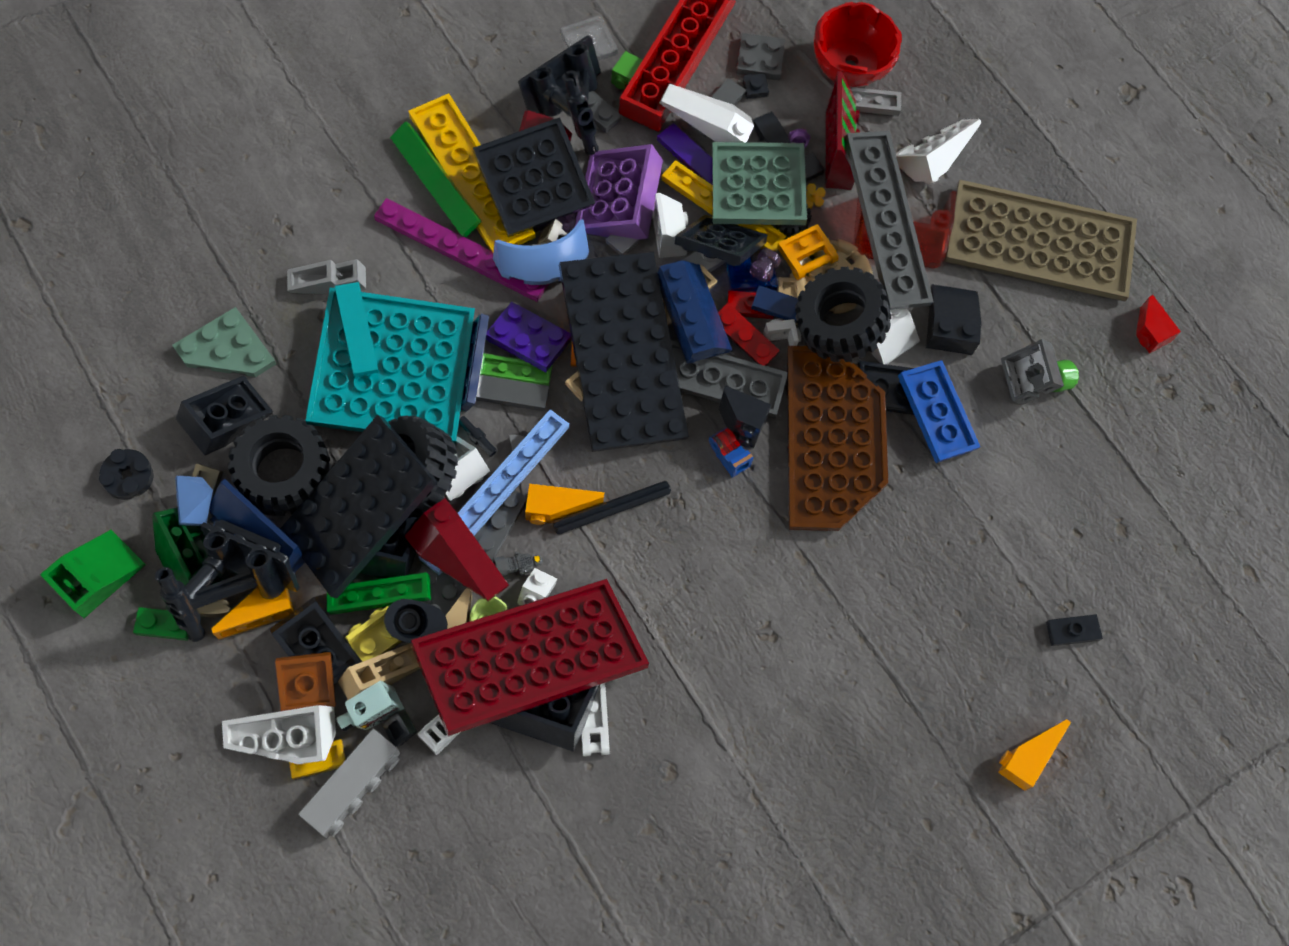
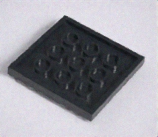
M560 117L476 146L472 150L508 237L595 205L594 198Z

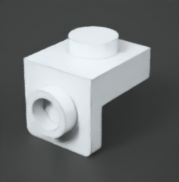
M774 319L765 325L763 335L769 341L788 339L789 346H797L798 342L801 341V333L799 327L796 328L794 319L783 321L781 319Z
M534 568L522 586L517 603L525 605L547 598L555 587L557 578Z

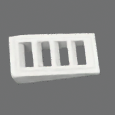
M439 714L417 733V736L436 756L459 734L445 736L437 728L439 724L444 727ZM432 731L441 739L438 743L429 735Z

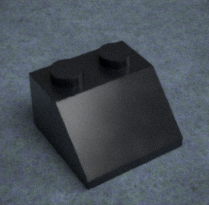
M725 386L719 405V411L724 423L733 432L741 446L754 448L766 422L771 404Z

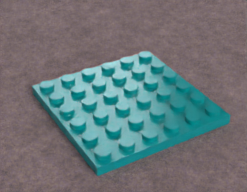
M330 287L305 419L307 425L363 432L377 415L384 417L387 422L395 418L398 420V417L406 415L418 416L442 429L452 438L453 443L456 445L475 308L361 292L378 373L354 377L335 288Z

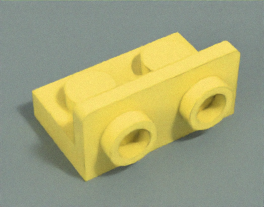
M389 606L384 609L379 608L370 615L368 621L364 624L359 623L353 626L345 637L362 662L384 654L402 642L392 637L386 630L384 617Z

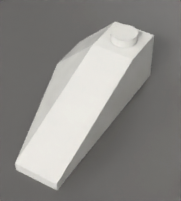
M672 84L667 86L659 102L715 142H747L754 127L751 117L736 106Z
M967 119L958 121L940 131L941 134L923 138V143L916 147L911 144L896 153L899 167L915 182L931 184L938 181V178L947 172L980 126L981 120Z
M317 705L222 721L223 748L295 764L325 761L336 735L334 707Z

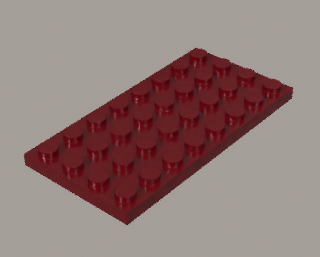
M607 579L411 640L412 649L448 736L647 669L649 666V662Z

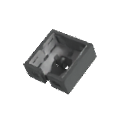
M1041 339L1001 358L1012 402L1023 405L1039 398L1038 393L1040 392L1048 394L1064 386L1051 342Z

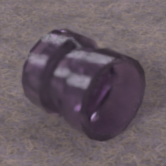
M763 248L758 254V260L752 263L749 270L756 279L768 282L773 276V270L779 267L781 258L773 250Z

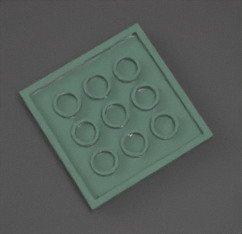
M713 142V224L806 225L804 143Z

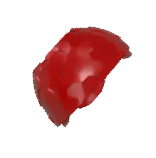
M846 2L826 11L819 19L814 34V52L822 71L832 81H835L837 71H842L849 87L855 88L869 86L868 84L884 78L897 63L902 43L901 31L891 17L874 5L864 2ZM846 61H853L856 65L852 66L847 64Z

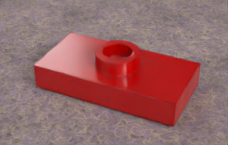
M728 291L727 303L733 306L743 317L774 318V316L751 309L756 293Z

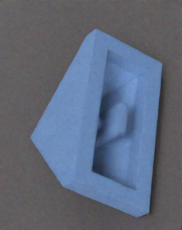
M176 476L179 525L201 526L203 522L207 523L213 489L202 477Z

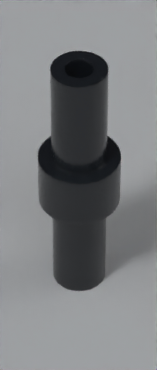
M462 416L459 419V425L469 434V439L475 445H479L490 457L495 455L497 449L485 438L486 434L480 428H476L465 416Z

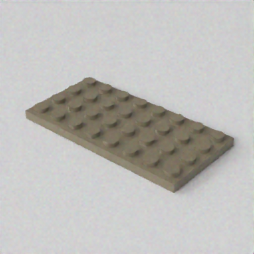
M959 180L945 262L1126 301L1129 298L1137 219Z

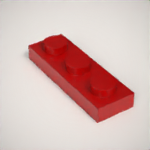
M729 303L718 312L726 335L757 364L767 366L780 352L774 344Z

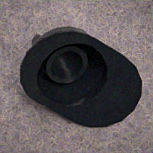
M412 599L395 601L388 607L384 617V624L389 634L400 641L411 643L413 639L445 630L448 627L446 616L439 608Z

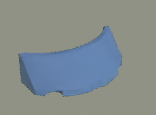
M578 220L577 225L566 236L543 245L523 246L495 240L493 260L501 276L507 279L512 277L524 280V284L545 285L561 281L560 262L582 260L588 257L589 247L584 220Z

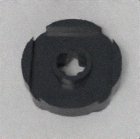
M115 449L112 451L110 456L101 465L99 472V481L111 496L121 500L132 499L131 497L137 494L142 495L149 489L154 478L153 469L146 456L133 449ZM126 469H130L132 476H127L123 480L121 473Z

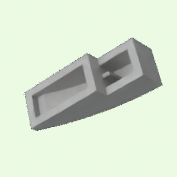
M358 259L337 264L332 260L287 269V291L289 293L327 294L330 287L335 288L337 285L359 282L360 289H366V267Z

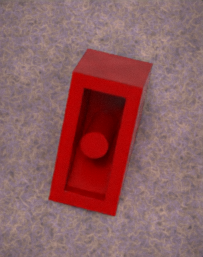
M1154 295L1149 296L1140 307L1136 331L1140 344L1150 354L1172 342L1181 332Z

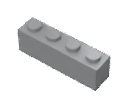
M373 728L301 810L299 815L325 838H328L330 835L335 836L344 825L343 819L349 813L354 814L362 805V797L368 791L371 793L378 787L381 782V775L386 770L391 771L399 762V750Z

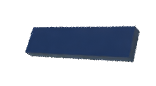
M480 314L473 321L461 410L466 412L476 402L489 316L485 314Z

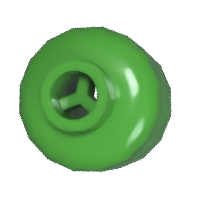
M1070 360L1057 361L1064 386L1052 392H1062L1074 388L1079 379V371L1076 365Z

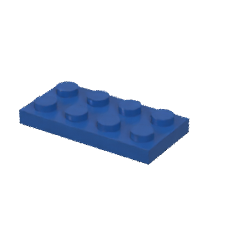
M942 360L901 372L898 375L935 463L980 448V444Z

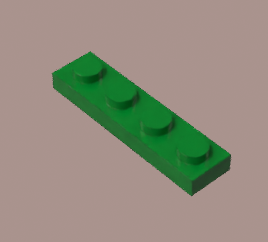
M426 572L349 584L338 598L330 597L327 593V612L330 615L382 608L390 606L400 599H412L419 602L431 600L430 575Z

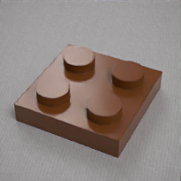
M331 652L276 658L275 664L281 711L317 705L336 707Z

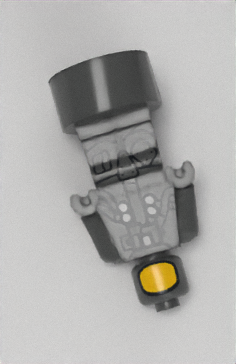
M515 552V557L504 558V556L493 558L494 565L503 577L518 571L520 576H523L524 573L533 571V566H539L543 562V558L540 555L533 556L532 558L528 553L521 554L519 552Z

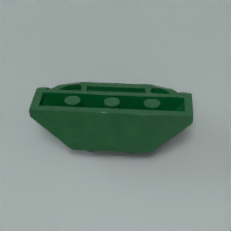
M178 507L155 512L152 515L155 551L163 567L171 568L176 580L181 581L185 586L202 567L201 563L208 555L203 544L205 535L200 526L179 525ZM217 577L212 584L221 582L223 579Z

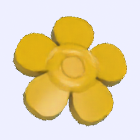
M808 184L806 188L807 208L811 209L813 203L816 207H821L824 204L822 197L826 194L824 188L820 187L816 190L815 184Z

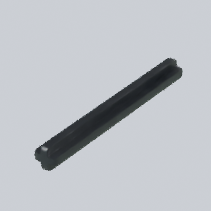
M667 481L656 483L557 519L553 522V527L557 534L568 532L669 495L671 493L670 485Z

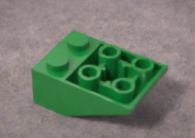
M109 530L61 556L40 575L82 618H86L146 564L112 530Z

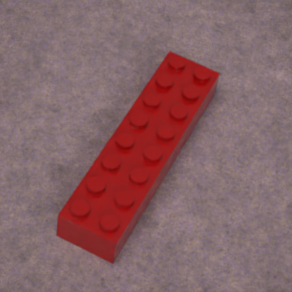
M679 0L622 93L619 103V114L659 132L671 112L659 103L667 86L672 84L685 89L735 5L736 0Z

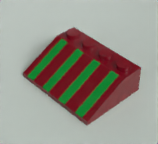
M837 71L825 111V188L852 190L855 181L846 149L845 136L847 133H860V130L856 129L860 112L856 110V100L842 71Z

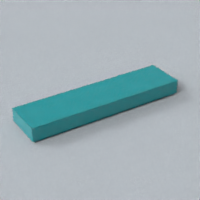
M359 282L335 286V292L353 376L358 377L378 373Z

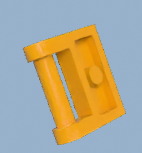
M818 224L779 242L777 246L790 266L796 280L804 278L805 274L828 263L833 264L839 260L837 251ZM821 250L825 252V255L802 266L799 263L800 260Z

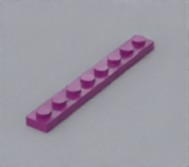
M387 198L374 215L375 221L537 303L549 285L524 284V280L502 277L493 260L491 250Z

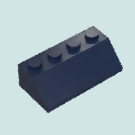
M681 260L660 266L658 277L662 298L687 364L731 352L730 342L700 264Z
M226 479L220 483L210 503L209 512L212 517L209 520L214 524L222 519L280 544V553L289 558L290 566L295 573L305 563L301 557L302 553L299 547Z

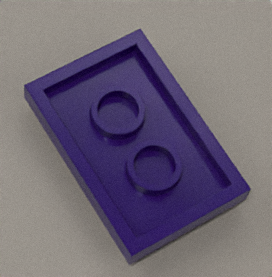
M511 302L487 331L485 340L546 373L572 338L571 333Z

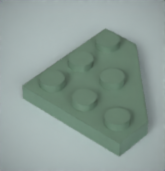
M236 307L172 345L189 368L197 369V367H202L216 372L230 374L236 372L250 377H257L276 365L274 358Z

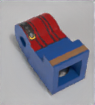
M724 428L709 437V443L732 478L750 468L754 457L748 450H744L730 429Z

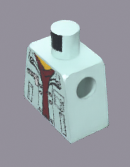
M380 680L346 701L345 706L348 712L337 717V721L344 732L354 726L367 730L389 719L397 711L403 710L404 707L395 688Z

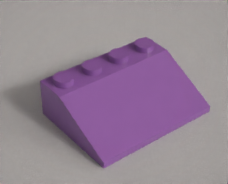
M652 144L595 151V154L590 155L585 179L594 198L595 205L578 211L575 226L578 220L583 219L586 234L603 237L615 235L632 239L648 238L655 193H657L663 163L662 158Z

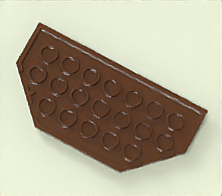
M788 346L789 530L839 531L888 484L885 391L879 386L876 387L854 363L845 362L844 359H840L839 362H833L830 360V357H827V359L820 358L808 346Z

